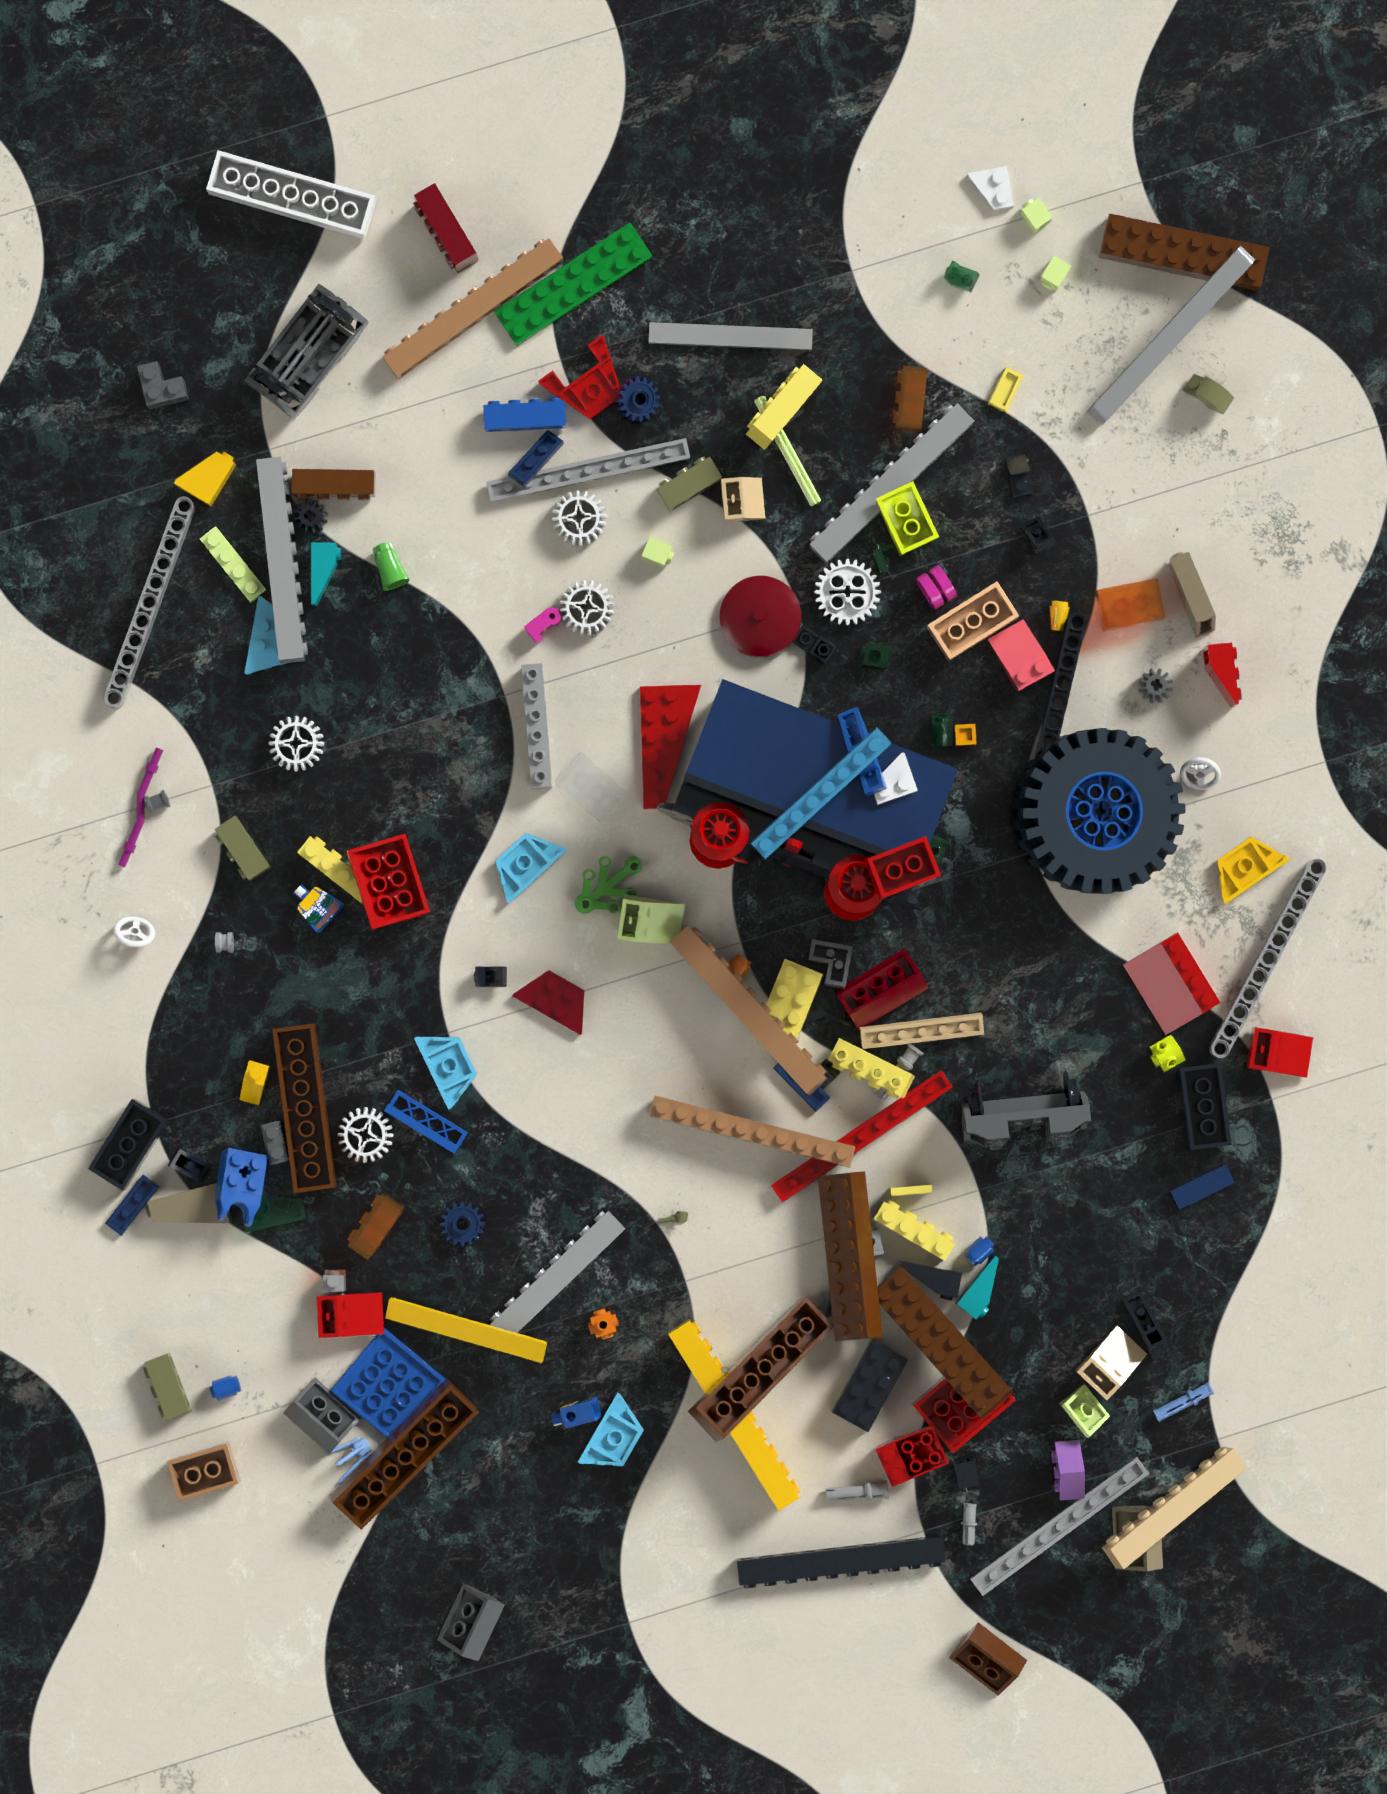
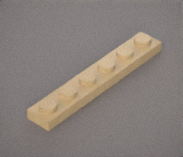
M982 1013L860 1027L862 1049L984 1035Z

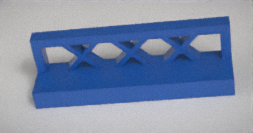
M397 1090L391 1102L384 1110L454 1154L468 1134L464 1129L400 1090ZM399 1096L407 1100L408 1109L399 1110L393 1106ZM410 1102L416 1105V1107L411 1108ZM421 1108L425 1112L426 1119L417 1121L413 1117L412 1110ZM405 1111H409V1112H410V1116L407 1115V1114L404 1113V1112H405ZM428 1113L431 1114V1115L434 1116V1117H433V1118H429V1117H428ZM439 1119L442 1121L444 1130L435 1132L431 1129L429 1121ZM427 1121L428 1127L422 1124V1122ZM445 1124L449 1125L452 1128L446 1129ZM455 1129L462 1133L456 1144L449 1140L447 1131ZM444 1132V1133H445V1137H443L442 1135H440V1134H438V1133Z

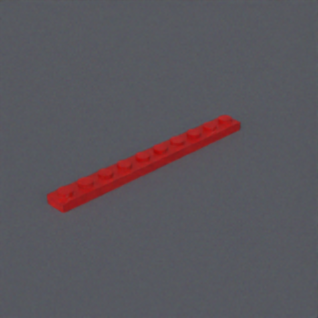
M939 1071L908 1092L904 1098H899L836 1142L855 1146V1154L953 1087L944 1073ZM810 1158L773 1183L771 1187L783 1203L817 1180L818 1176H823L838 1165Z

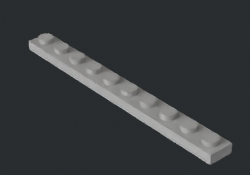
M684 438L543 469L525 487L511 477L486 483L490 501L493 503L689 460L690 454L687 440Z
M1136 1456L1088 1491L1084 1499H1078L972 1576L970 1578L982 1596H984L1149 1475V1472Z

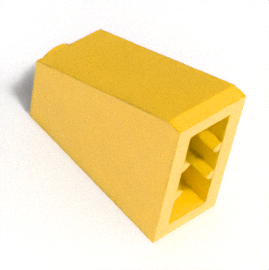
M215 452L177 478L174 484L211 507L236 467L235 462H233L234 458L226 452L222 454Z

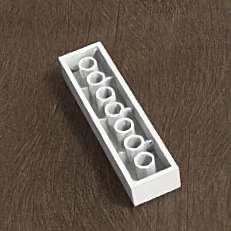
M219 150L217 151L206 188L209 195L362 239L366 238L377 201L374 195Z

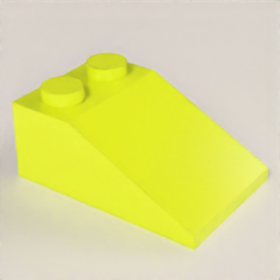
M913 481L876 498L888 531L900 556L939 537Z

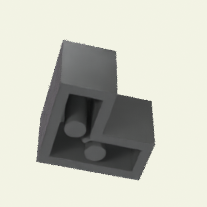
M157 361L137 366L146 406L149 409L189 400L185 380L182 376L163 380L161 367Z
M812 939L808 962L828 966L824 986L845 990L852 946Z

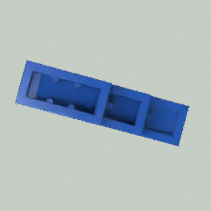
M857 707L838 714L848 752L868 735ZM875 758L858 774L860 775L864 793L867 796L887 789L878 759Z

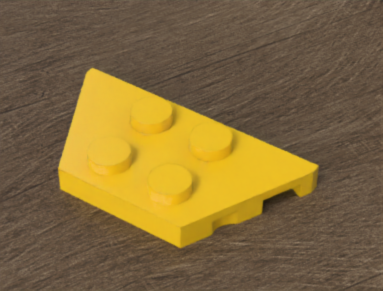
M1253 837L1248 838L1217 860L1224 905L1288 862L1290 858Z

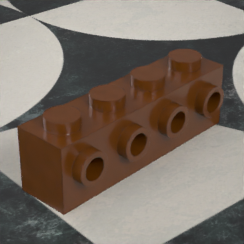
M292 469V495L297 496L299 500H308L309 496H317L318 500H329V497H337L338 500H350V497H358V500L368 501L370 497H375L376 473L374 470Z

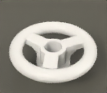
M1197 757L1186 761L1181 766L1180 777L1188 787L1196 790H1206L1214 787L1219 782L1221 771L1212 760ZM1186 771L1194 774L1195 778H1197V783L1187 778ZM1214 772L1213 780L1204 784L1206 775Z
M125 917L116 923L114 935L119 942L126 946L143 947L153 941L155 930L143 918ZM133 923V926L128 930L120 931L124 924ZM140 924L147 928L148 936L141 933L139 929Z

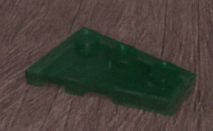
M262 1195L260 1207L254 1216L252 1225L249 1227L245 1226L246 1233L307 1220L303 1199Z

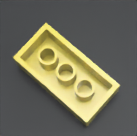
M804 364L800 369L796 367L785 382L776 390L774 395L765 403L760 410L762 414L758 412L747 426L749 431L746 435L765 450L814 392L822 379Z
M784 959L766 1005L771 1009L769 1014L774 1019L778 1017L785 1025L783 1030L787 1034L791 1032L798 1039L823 974Z

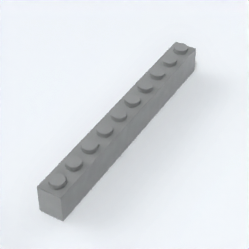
M958 403L954 407L950 405L942 413L944 417L941 420L935 419L928 426L930 430L925 435L920 433L913 440L915 444L910 449L906 447L898 455L900 459L895 463L891 461L883 469L885 473L881 477L876 475L869 482L871 486L866 491L863 489L859 491L854 497L856 500L851 505L847 503L839 511L841 515L836 520L832 517L824 525L826 529L822 533L818 531L810 538L811 543L809 547L825 564L881 512L876 498L914 481L973 425L974 420Z
M281 457L256 459L278 658L281 664L305 661V655H308L307 642L303 643L302 635H306L305 623H301L300 615L304 613L302 602H298L301 586L300 582H296L299 568L298 562H294L293 555L297 554L295 542L291 540V535L294 534L293 522H289L292 507L291 502H287L286 496L290 494L289 483L285 482L284 475L288 474L287 464L282 461Z

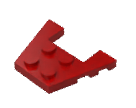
M603 335L587 345L599 363L567 387L562 384L553 370L538 381L542 387L556 397L561 398L562 401H565L566 404L589 420L613 404L615 399H618L616 391L621 389Z

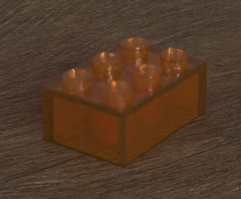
M1158 578L1099 589L1095 592L1103 632L1159 622L1166 618Z
M386 1193L382 1196L377 1195L371 1204L374 1207L372 1211L363 1215L359 1221L362 1224L359 1230H353L347 1239L350 1241L348 1247L367 1260L371 1259L406 1208Z

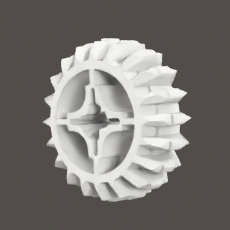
M576 490V497H572V493L568 492V500L562 496L563 504L556 502L555 505L559 510H552V513L558 515V517H553L552 522L559 523L554 525L553 528L554 530L561 529L557 533L558 537L565 534L564 542L572 538L571 545H575V541L579 540V546H583V539H586L587 544H591L589 537L592 536L594 540H597L598 537L595 532L603 533L599 526L606 527V523L601 521V519H606L607 515L600 514L605 510V507H597L600 505L601 500L598 499L593 502L595 499L594 494L588 499L587 491H584L583 497H580L579 490ZM581 502L590 505L596 514L585 513L582 510ZM575 503V511L572 514L563 516L565 509ZM578 509H580V514L582 516H585V518L581 520L580 528L579 524L577 523V520H573L577 517ZM596 520L593 528L583 534V526L587 522ZM563 522L574 524L577 527V534L568 531Z
M582 580L583 587H579L578 583L575 582V590L571 587L567 588L571 593L570 595L562 594L567 601H560V605L565 606V608H561L559 611L560 613H566V615L561 617L562 621L569 619L566 623L567 628L573 624L572 632L574 633L578 628H581L580 635L584 634V629H588V635L590 636L592 635L591 629L595 628L597 634L600 633L599 625L606 629V625L603 622L604 620L608 623L611 622L607 614L614 615V611L608 610V608L614 607V603L607 602L612 599V595L604 596L608 592L607 588L600 591L602 584L598 583L596 588H594V581L591 580L590 585L586 586V581ZM587 592L583 601L571 602L579 593ZM593 593L602 599L604 608L592 603ZM589 598L590 607L593 606V609L588 610L585 617L584 609H581V607L586 605ZM570 608L581 612V623L572 617ZM602 614L596 622L587 624L590 615Z
M295 716L294 722H292L290 717H287L288 724L286 725L281 720L279 723L282 728L279 729L276 726L273 728L278 732L277 735L270 734V737L274 738L275 741L268 742L270 746H275V748L270 750L271 754L277 753L273 757L274 761L281 758L279 766L282 767L287 763L286 769L290 770L291 766L294 765L295 772H298V765H301L302 770H306L305 763L313 767L314 765L310 760L312 758L316 761L320 760L315 756L316 752L323 754V751L318 749V746H324V742H318V739L323 738V734H315L320 728L317 726L312 729L313 721L306 725V717H303L301 723L298 716ZM294 728L290 739L281 740L287 730ZM300 728L308 730L313 741L303 740ZM297 735L298 741L303 744L298 745V749L295 750L294 746L287 743L295 742ZM280 747L291 748L293 760L286 758L282 754ZM312 747L309 755L299 760L301 751L304 748Z
M364 1107V1114H361V1110L357 1108L356 1116L352 1112L348 1113L351 1120L345 1117L342 1119L347 1125H339V1128L343 1129L344 1133H338L337 1136H344V1140L338 1143L339 1145L346 1144L342 1151L346 1152L349 1149L351 1151L348 1154L349 1158L356 1154V1162L360 1160V1156H363V1163H367L368 1156L374 1162L375 1154L382 1158L383 1156L380 1151L383 1150L386 1153L389 1151L384 1145H392L391 1141H387V1137H393L394 1134H387V1130H391L393 1127L392 1125L385 1126L389 1119L386 1118L382 1121L380 1119L383 1116L382 1112L375 1116L376 1109L373 1108L371 1114H368V1107ZM368 1118L367 1123L362 1129L351 1127L358 1119ZM374 1121L381 1127L382 1137L373 1133L372 1126ZM368 1128V1134L375 1137V1139L366 1138L367 1141L363 1142V1136L356 1133V1131L365 1132L364 1129ZM349 1133L358 1137V1149L352 1146L349 1140ZM369 1141L380 1143L375 1150L363 1152Z

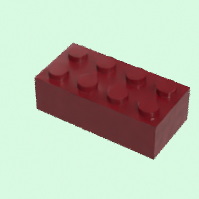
M434 183L415 194L414 208L420 218L424 216V225L430 235L435 234V243L440 252L445 251V260L450 269L455 268L457 273L479 261L475 249L436 184Z

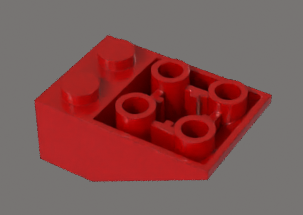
M1232 642L1207 645L1203 648L1205 670L1231 708L1239 704V700H1242L1241 688H1237V680L1240 678L1238 667L1235 668L1234 662L1237 659V649L1233 647Z
M1252 1027L1246 1068L1307 1078L1313 1037Z
M382 1292L316 1296L318 1338L384 1334Z
M933 1425L894 1438L878 1445L875 1449L892 1487L949 1463Z

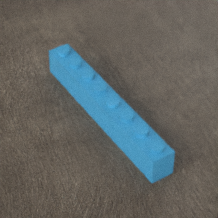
M876 727L763 830L751 844L766 859L891 744L888 738Z

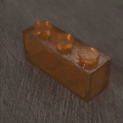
M903 365L902 371H898L897 383H901L900 391H896L895 403H899L898 411H894L893 423L896 424V429L921 431L928 368Z

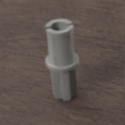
M963 1503V1522H961V1525H963L962 1543L964 1545H974L975 1525H977L975 1522L977 1504Z

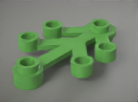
M602 856L599 859L600 871L597 889L591 893V882L595 879L596 874L592 869H585L582 874L584 878L582 894L576 897L575 908L583 914L590 913L593 909L609 910L611 913L619 912L620 904L617 901L603 902L597 901V899L602 895L624 897V894H627L628 891H633V896H636V891L633 888L620 889L612 887L630 873H638L642 868L641 861L635 856L628 857L624 863L625 867L607 880L608 869L611 867L612 861L608 856ZM604 859L609 860L607 866L602 865ZM633 862L637 863V867L635 869L630 868V865ZM587 872L593 873L590 879L586 878ZM584 900L589 902L587 907H582ZM613 903L617 904V908L615 910L610 909V906Z

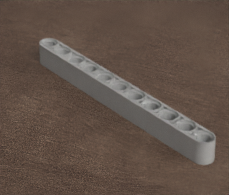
M1239 246L1087 412L1098 423L1103 425L1252 265L1255 259L1243 247Z
M180 497L174 504L104 694L105 703L113 709H118L125 703L193 518L195 505L188 497ZM184 502L190 503V508L186 512L180 511V506ZM177 521L183 522V528L180 531L173 530V525ZM175 541L176 547L173 550H167V542ZM168 560L169 566L164 570L160 569V561ZM161 579V587L157 589L152 588L153 580ZM148 598H154L155 604L151 608L145 607V601ZM141 617H146L148 620L147 625L144 627L138 626V620ZM134 636H139L141 639L138 646L131 645V639ZM132 655L133 663L129 666L124 665V658ZM122 674L125 675L127 678L126 682L123 685H118L117 677ZM112 694L119 695L118 703H110L109 699Z
M1310 860L1304 867L1209 1046V1052L1213 1057L1224 1058L1229 1054L1327 868L1323 860ZM1313 863H1318L1321 867L1318 874L1313 873L1311 870ZM1303 881H1308L1311 884L1309 892L1302 890L1301 884ZM1294 899H1299L1301 902L1299 910H1295L1292 907ZM1284 917L1291 919L1292 924L1290 928L1283 926L1282 919ZM1274 935H1279L1282 938L1280 946L1273 944L1272 939ZM1265 953L1272 955L1273 960L1270 964H1266L1263 961ZM1255 971L1262 973L1263 979L1261 982H1256L1253 979ZM1246 989H1250L1253 992V998L1249 1001L1243 996ZM1236 1007H1241L1244 1011L1240 1019L1234 1016V1009ZM1227 1025H1231L1234 1029V1033L1230 1037L1224 1033V1028ZM1217 1043H1221L1224 1046V1052L1221 1055L1216 1054L1214 1051Z

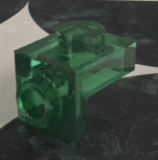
M952 261L945 270L944 279L951 286L971 293L980 274L977 271L960 266L956 261Z
M947 714L931 716L932 747L953 746L952 716Z

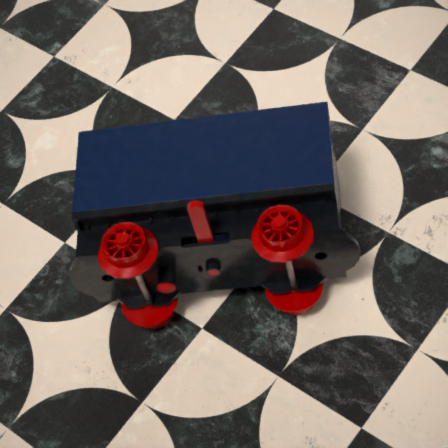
M722 679L675 803H660L656 809L671 817V819L690 826L689 843L691 852L706 867L721 869L730 867L737 861L748 863L752 850L758 852L751 844L752 841L849 753L841 725ZM890 744L877 757L882 773L901 753H905L918 790L917 792L877 805L874 794L870 796L865 795L860 775H857L769 856L780 860L779 863L788 867L796 866L824 877L826 881L824 888L826 904L832 913L842 919L852 921L864 919L873 913L877 905L883 900L900 907L920 910L922 907L921 903L910 894L912 887L879 900L864 860L925 836L930 845L957 774V768Z

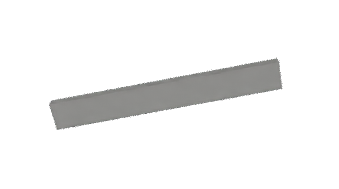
M650 322L649 344L812 351L813 329Z

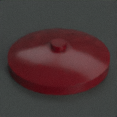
M759 575L739 581L727 592L720 607L719 619L722 632L733 648L750 657L765 658L781 653L792 644L800 630L802 614L799 601L789 586L776 578Z

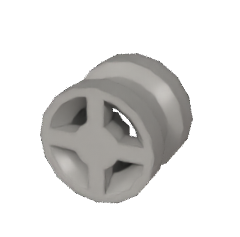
M216 932V953H221L222 951L233 953V932H228L227 934Z

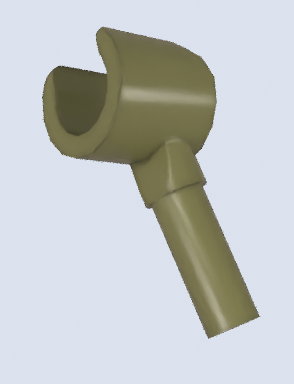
M677 1211L676 1217L659 1218V1224L668 1222L685 1223L688 1218V1212Z

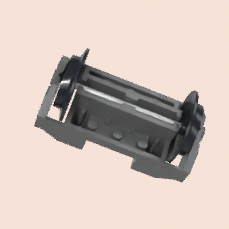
M318 284L312 293L307 296L308 298L244 380L248 386L263 395L293 420L310 403L320 390L318 386L341 356H346L368 325L366 318L321 284ZM353 320L357 322L355 329L351 325ZM294 400L299 402L300 405L290 408L284 402L289 404Z
M1067 1071L1063 1073L1064 1093L983 1102L979 1081L975 1080L974 1088L968 1089L969 1103L962 1105L964 1142L971 1141L985 1148L990 1147V1150H1001L1007 1144L1009 1132L1021 1131L1023 1127H1029V1130L1042 1129L1041 1126L1045 1125L1046 1142L1051 1141L1052 1144L1064 1143V1140H1067L1078 1131L1087 1129V1123L1091 1122L1088 1098L1084 1091L1078 1092L1076 1079H1070Z

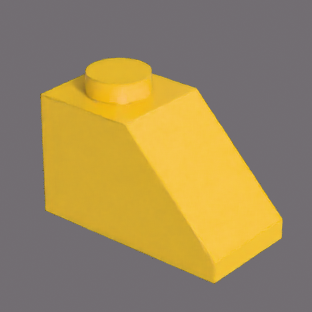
M249 1060L240 1094L241 1101L260 1106L271 1066Z

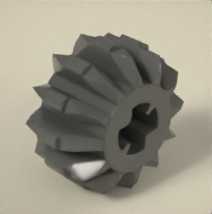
M1160 668L1157 670L1156 675L1153 669L1149 670L1150 676L1147 673H1143L1142 676L1145 680L1138 681L1140 685H1144L1138 691H1146L1142 698L1146 699L1148 696H1151L1150 703L1154 702L1155 697L1158 703H1161L1162 696L1166 699L1169 698L1166 691H1173L1172 687L1167 686L1173 680L1169 679L1166 681L1165 678L1169 673L1166 672L1161 676L1162 669ZM1155 681H1158L1157 684L1161 687L1155 691L1151 683L1153 684Z

